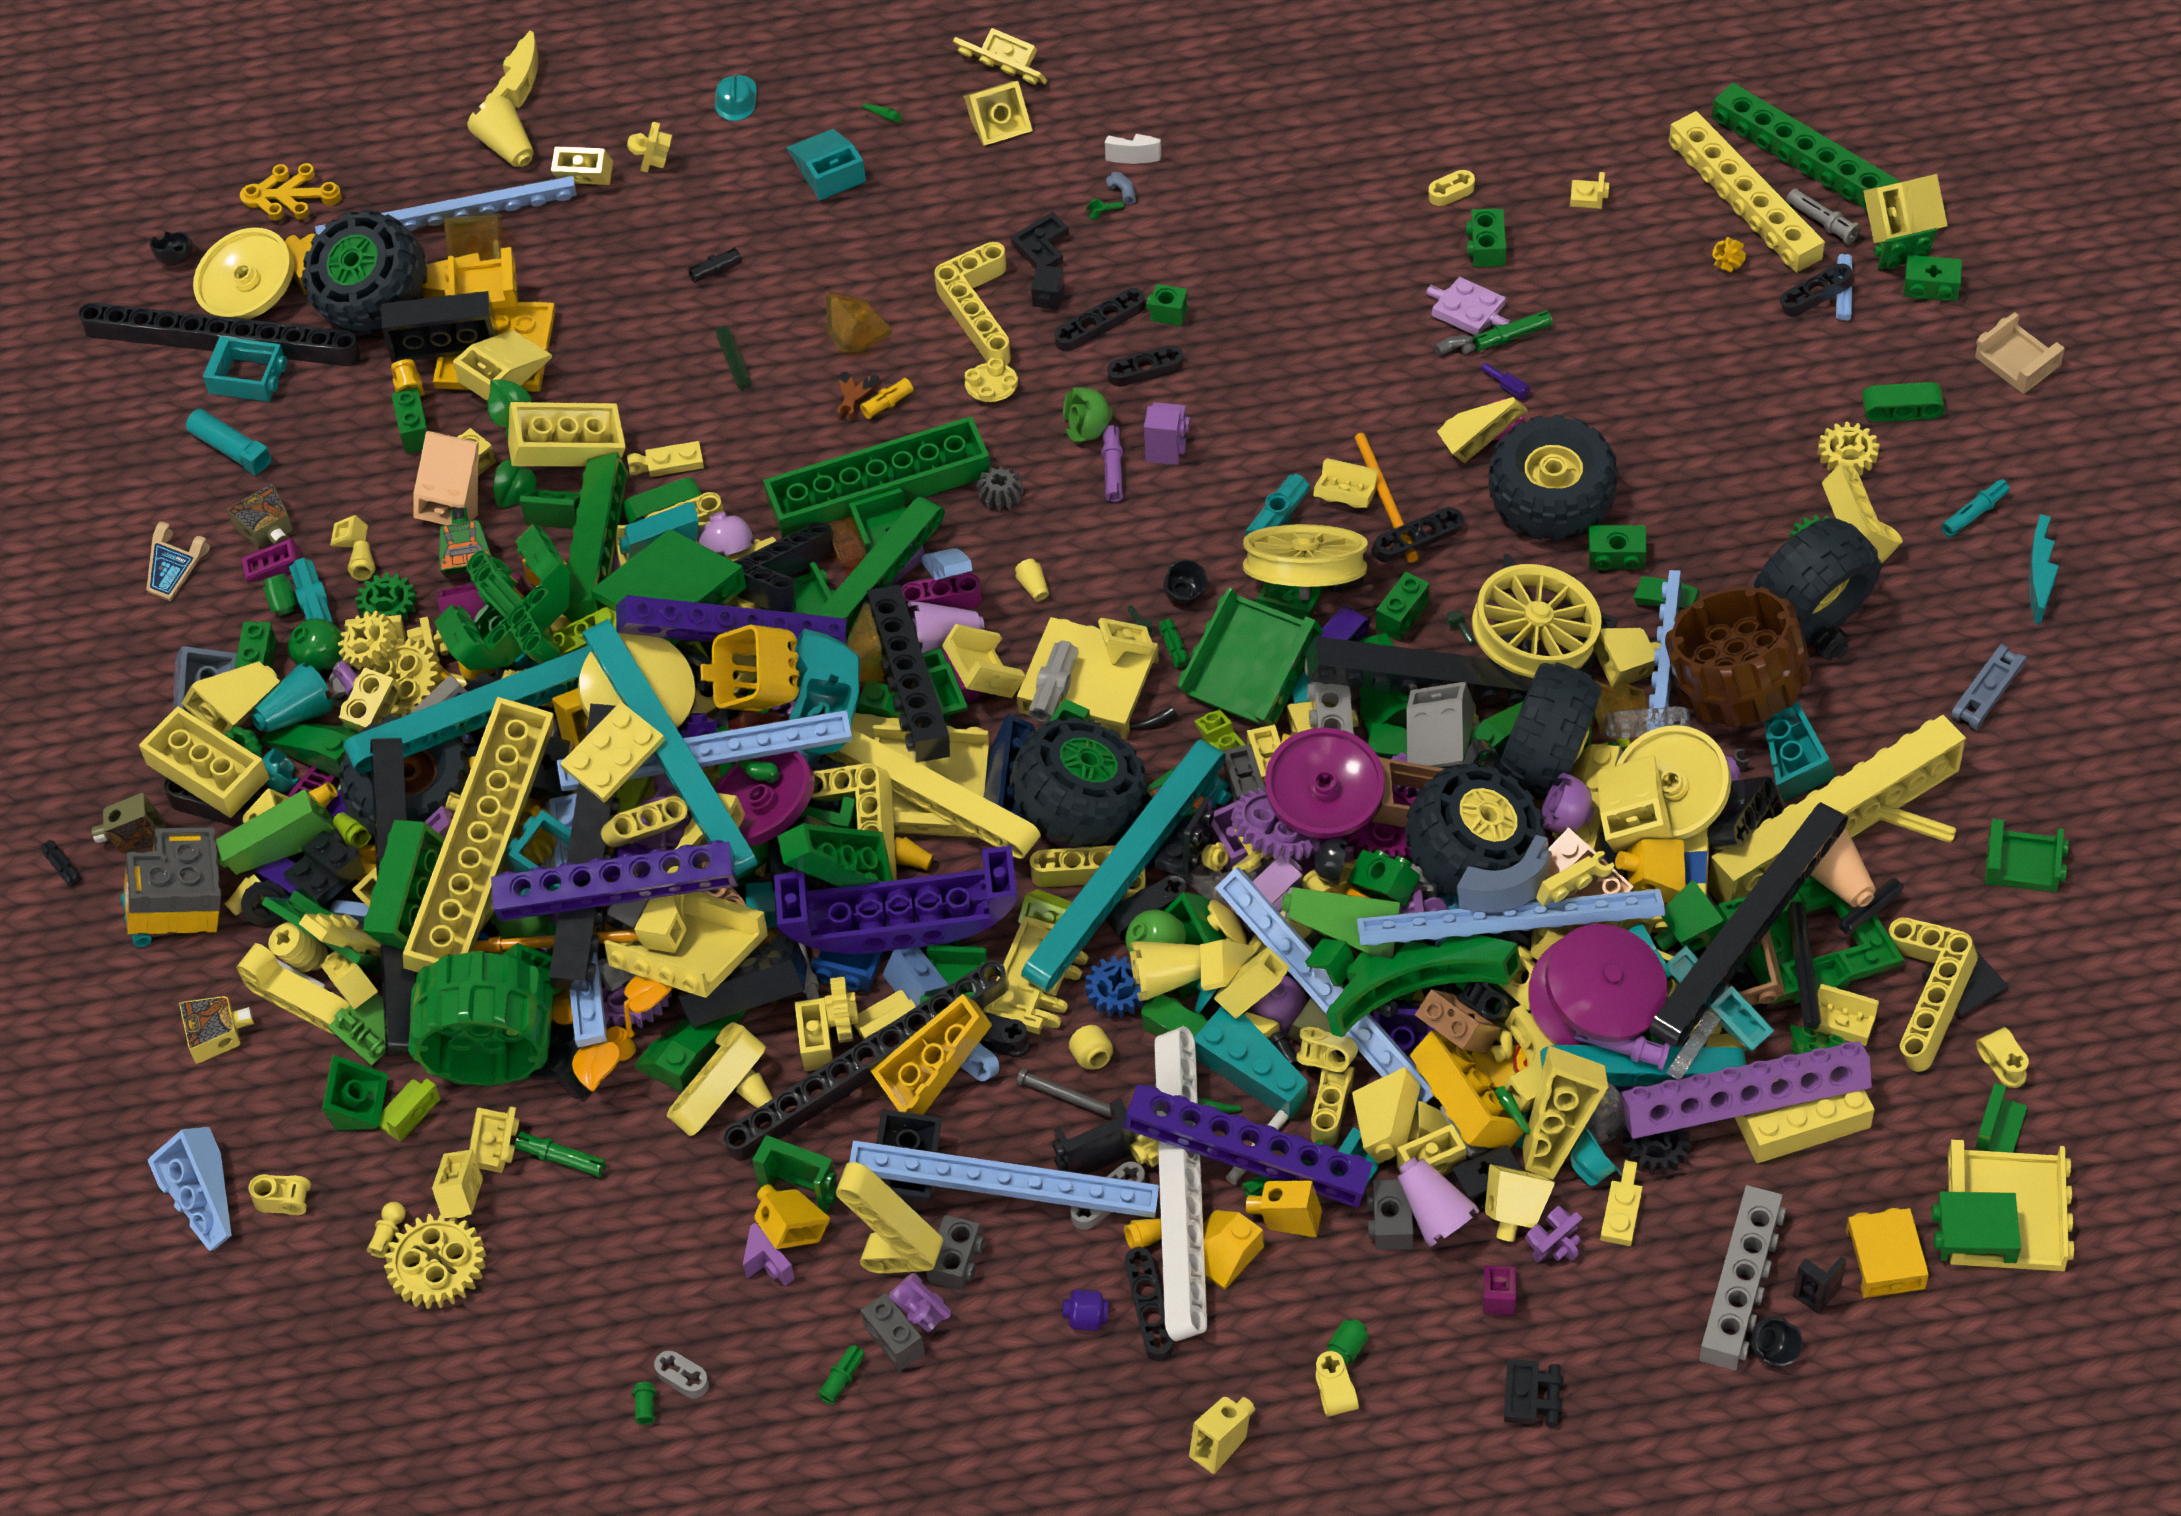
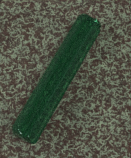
M726 325L718 327L715 331L716 337L735 383L740 390L749 389L752 385L751 379L730 328Z

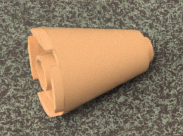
M1845 828L1811 876L1852 907H1864L1873 900L1876 888L1848 830Z

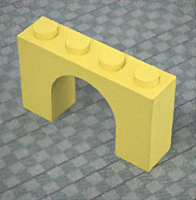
M1281 911L1280 914L1285 918L1286 911ZM1286 919L1303 939L1311 934L1312 930ZM1256 934L1248 944L1253 947L1254 952L1226 987H1221L1214 998L1235 1019L1278 986L1290 968Z

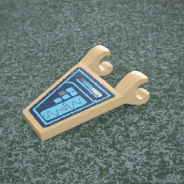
M159 522L152 538L147 592L171 602L199 559L208 553L210 546L206 543V538L202 536L194 538L189 552L169 545L166 542L172 538L173 531L169 529L170 525L168 523Z

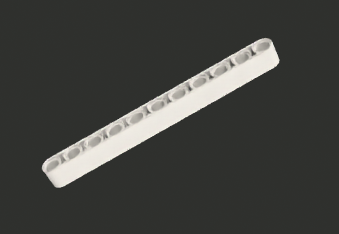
M1182 1026L1155 1038L1156 1088L1173 1096H1184L1191 1102L1198 1104L1195 1040L1191 1031L1187 1027ZM1157 1111V1115L1159 1116L1167 1115L1163 1111ZM1184 1121L1188 1126L1196 1125L1192 1121ZM1158 1141L1165 1327L1172 1340L1180 1341L1204 1333L1207 1329L1200 1155Z

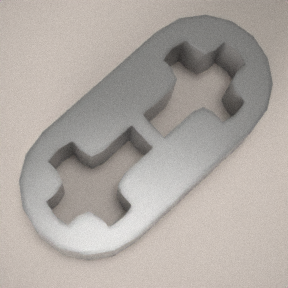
M664 1351L656 1357L654 1367L657 1377L662 1382L690 1398H699L707 1392L709 1388L708 1377L705 1370L674 1351ZM674 1362L675 1369L678 1372L670 1368L664 1371L663 1365H671ZM686 1377L694 1381L699 1378L700 1384H692L690 1387Z

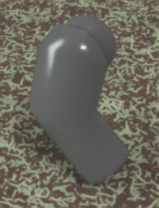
M1469 335L1450 336L1434 344V350L1438 356H1442L1461 347L1462 353L1468 354L1474 351L1476 346L1472 341L1474 339Z

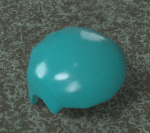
M272 748L262 758L270 778L265 784L272 790L288 793L299 781L298 777L292 779L295 766L280 750Z

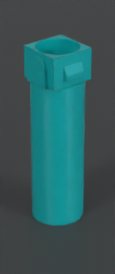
M196 409L188 417L186 430L236 461L251 474L257 476L272 462L270 452L266 446L256 440H251L205 410Z

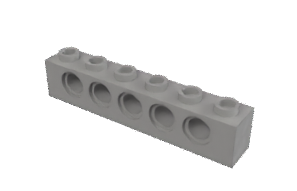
M1748 1185L1745 1187L1701 1345L1699 1361L1736 1371L1739 1359L1746 1360L1750 1342L1745 1341L1746 1333H1753L1757 1315L1752 1314L1754 1305H1761L1765 1289L1759 1287L1761 1278L1768 1279L1772 1261L1767 1260L1768 1252L1775 1253L1779 1234L1774 1233L1776 1225L1782 1226L1786 1208L1781 1207L1782 1194ZM1760 1222L1763 1223L1765 1226L1758 1227L1755 1226L1753 1223ZM1746 1249H1754L1758 1253H1749ZM1745 1275L1748 1276L1750 1280H1742L1738 1278V1276ZM1738 1302L1741 1303L1743 1307H1734L1730 1303ZM1730 1329L1736 1332V1334L1728 1335L1723 1330Z

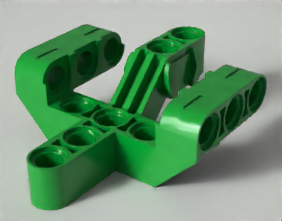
M535 523L515 541L519 547L517 549L518 553L526 560L524 562L525 565L541 580L526 597L515 588L519 582L510 576L512 570L501 559L491 557L485 551L479 550L467 562V570L471 576L470 579L479 590L478 594L484 603L491 608L495 607L504 617L484 639L469 613L461 605L456 606L452 603L434 621L449 652L469 670L507 667L523 652L538 664L558 658L560 655V648L548 627L569 608L570 570L566 567L564 560L561 558L550 537Z

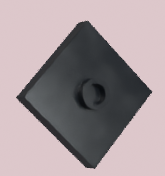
M1977 950V962L1954 1012L1959 1020L2008 991L2009 985ZM1934 966L1922 973V979L1926 983ZM1955 974L1948 975L1946 978L1952 977Z

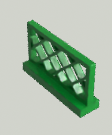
M294 890L289 899L265 897L262 902L263 906L314 938L316 937L299 924L304 915L318 913L324 915L336 914L323 905L321 907L299 890ZM322 942L372 974L379 975L381 972V957L372 955L368 950L365 953L362 951L359 953L347 945L342 948Z

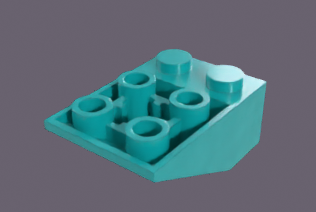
M834 129L786 147L818 200L866 182L863 159L854 145Z

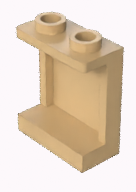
M2014 312L2009 317L2002 318L1992 330L1984 332L1979 336L1976 342L1975 358L2022 394H2025L2061 366L2065 348L2057 342L2049 348L2018 325L2019 315Z

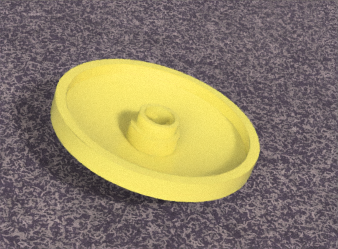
M246 228L230 233L216 242L201 259L193 282L196 300L206 313L211 316L248 320L255 318L274 306L286 292L294 272L292 252L278 234L268 229Z
M618 633L673 724L678 729L686 720L695 696L694 676L686 658L674 645L661 637ZM590 652L581 668L578 681L579 699L587 717H589L591 703L617 706L622 702L594 655Z
M1678 725L1653 729L1634 740L1622 753L1616 766L1652 755L1655 756L1672 837L1667 839L1682 840L1698 834L1711 825L1724 809L1731 790V770L1727 758L1718 744L1710 736L1697 729Z

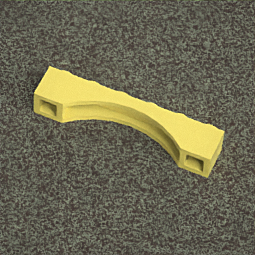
M717 793L739 828L746 814L738 797ZM693 817L689 825L685 827L683 836L675 849L682 845L701 846L708 844ZM671 867L667 873H675L680 867ZM684 894L648 899L647 906L641 917L638 918L634 929L643 948L676 952L687 930L683 919Z

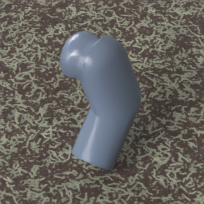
M1112 172L1106 178L1108 187L1111 186V189L1119 187L1121 189L1124 204L1131 205L1135 203L1133 182L1121 172Z

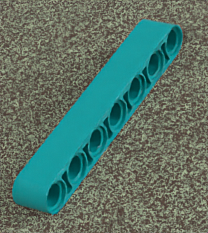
M1551 1045L1557 1049L1605 1065L1608 1086L1646 1087L1660 1084L1666 1080H1679L1692 1077L1695 1074H1707L1721 1071L1727 1067L1736 1068L1747 1065L1745 1051L1736 1047L1676 1048L1670 1046L1662 1071L1656 1065L1640 1060L1636 1063L1630 1059L1631 1056L1595 1045ZM1548 1046L1540 1051L1542 1069Z

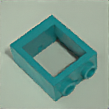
M220 336L203 375L208 394L269 402L273 392H276L278 389V379L281 372H284L286 369L287 358L283 354L281 344ZM233 360L268 364L261 381L226 377Z
M543 810L540 811L536 818L531 815L522 828L525 832L519 840L514 838L506 849L508 856L505 865L517 873L527 872L534 867H539L521 855V852L540 827L568 846L571 829ZM561 884L552 885L549 891L557 890Z

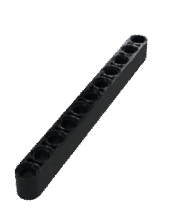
M102 303L84 304L78 312L86 335L92 338L214 351L219 337L224 336L281 344L283 354L288 360L351 366L356 364L361 358L355 334L347 330Z
M373 738L370 741V754L373 753L370 759L377 878L380 871V862L384 857L388 843L387 837L392 829L394 820L407 821L401 738ZM380 943L386 1055H410L408 1051L412 988L415 984V971L403 968L404 950Z
M1822 802L1816 805L1656 1014L1650 1026V1034L1676 1048L1683 1044L1840 837L1848 822V815Z
M998 961L985 962L729 1126L724 1133L723 1140L730 1156L738 1161L751 1158L756 1154L766 1135L776 1139L782 1138L875 1078L870 1070L917 1032L912 1030L914 1026L918 1024L926 1025L938 1015L937 1012L940 1009L948 1007L962 994L974 992L975 995L970 999L975 1001L981 1009L1004 995L1009 988V981L1004 966ZM992 976L1000 977L998 981H988V979ZM895 1040L899 1041V1043L896 1046L887 1047V1044L889 1042ZM866 1057H874L870 1063H861ZM841 1073L848 1074V1076L843 1080L836 1079V1077ZM814 1090H823L818 1096H810ZM797 1106L794 1112L785 1113L788 1107ZM763 1123H771V1126L767 1129H759ZM738 1139H746L740 1146L733 1145Z

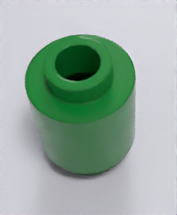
M285 573L264 579L265 586L262 588L271 613L277 612L278 616L293 612V606L298 603L290 579H286Z
M1351 1319L1350 1321L1343 1320L1327 1343L1328 1349L1326 1351L1340 1354L1345 1362V1366L1348 1363H1353L1369 1339V1335L1366 1332L1367 1327L1356 1319Z

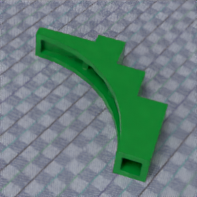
M1473 934L1468 937H1447L1441 942L1439 948L1412 941L1406 942L1394 955L1393 959L1361 952L1346 971L1349 984L1344 987L1342 993L1329 1006L1326 1012L1331 1033L1334 1036L1343 1037L1359 1020L1374 1009L1392 999L1415 990L1458 982H1488L1508 986L1522 967L1517 943Z

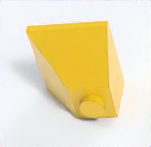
M1215 1210L1203 1223L1205 1277L1225 1290L1264 1247L1263 1229L1239 1212Z

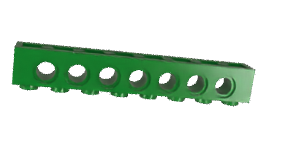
M1733 82L1713 100L1712 118L1719 124L1728 127L1739 136L1748 139L1761 149L1770 152L1781 161L1790 164L1803 174L1812 177L1823 186L1832 189L1866 211L1864 190L1901 182Z

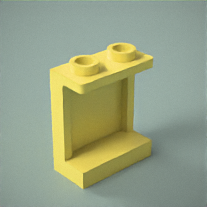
M956 624L942 646L965 687L970 690L1012 698L1026 676L1021 669L1003 666L995 652V648L1002 639L1000 634Z

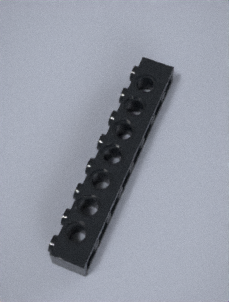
M900 585L867 590V602H863V611L865 618H870L871 637H876L877 656L882 655L880 659L883 675L888 674L886 678L888 692L895 695L893 696L894 711L901 714L899 715L901 732L907 733L905 735L907 751L913 752L916 763L950 757L949 733Z

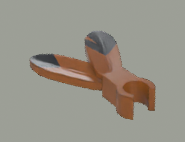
M848 372L840 374L839 385L844 401L838 407L839 420L842 419V414L844 413L849 414L850 422L854 420L856 402L867 396L878 386L879 376H869L855 387L853 378Z

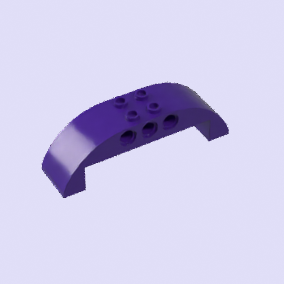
M1012 845L982 849L984 869L813 891H808L804 872L774 875L778 929L786 936L808 947L844 954L876 953L939 945L965 939L993 926L1016 903L1018 898Z

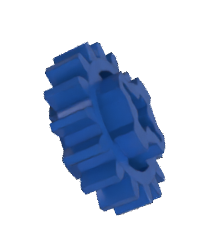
M1112 956L1110 963L1101 959L1100 968L1096 966L1091 967L1092 975H1086L1085 992L1090 1006L1096 1005L1098 1013L1105 1009L1107 1010L1108 1017L1111 1018L1114 1012H1118L1119 1017L1123 1018L1124 1011L1128 1010L1133 1015L1135 1014L1134 1006L1144 1007V1001H1139L1137 993L1141 992L1140 984L1135 985L1132 967L1128 963L1127 956H1124L1121 961H1117L1116 957Z

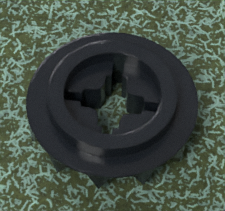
M269 880L264 882L255 881L253 885L245 889L241 899V908L249 921L260 926H270L283 919L270 910L269 912L265 906L257 905L260 903V894L265 897L288 899L287 893L281 888L280 884L271 883Z

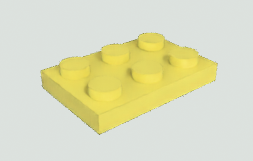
M620 702L560 765L565 772L605 803L661 746L665 738L664 735L624 703Z

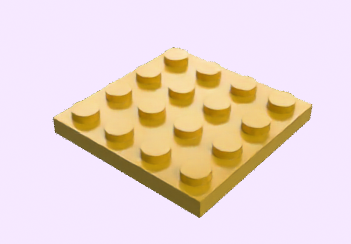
M518 302L517 306L493 309L498 335L514 330L548 352L556 311L554 303ZM459 355L438 357L433 379L435 389L470 390L459 383L453 361ZM545 364L524 382L521 387L526 391L540 392Z

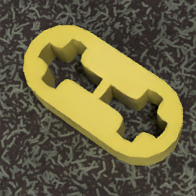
M1459 170L1433 181L1429 185V201L1433 205L1444 206L1470 195L1475 187L1474 174L1467 170Z

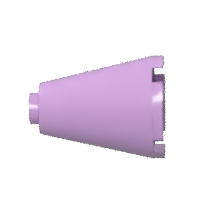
M909 601L906 604L908 609L911 608L910 617L922 653L938 648L943 650L942 644L956 624L984 630L983 617H979L976 611L918 601Z
M1413 1157L1399 1167L1402 1173L1398 1175V1179L1424 1240L1429 1247L1437 1243L1434 1237L1436 1239L1440 1236L1446 1238L1473 1218L1470 1213L1476 1214L1479 1212L1477 1206L1423 1158L1417 1161Z

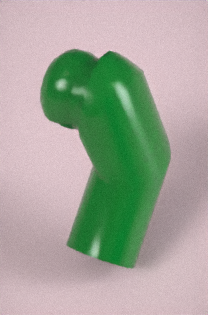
M752 759L738 761L739 768L755 780H766L768 783H774L779 779L780 773L777 770V766L771 762H756Z

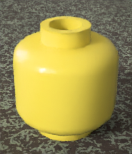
M1096 1025L1081 1027L1072 1035L1069 1041V1049L1079 1065L1085 1069L1094 1070L1104 1067L1113 1054L1111 1041L1104 1031Z

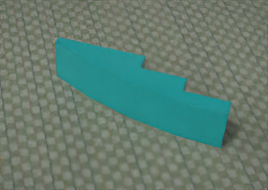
M2042 514L2039 516L2033 539L2028 573L2030 604L2034 622L2037 625H2041L2059 565L2050 563L2055 541L2046 539L2051 517Z
M1685 946L1666 963L1672 974L1671 978L1679 985L1698 961V958ZM1726 986L1706 1012L1751 1052L1774 1032L1733 986Z

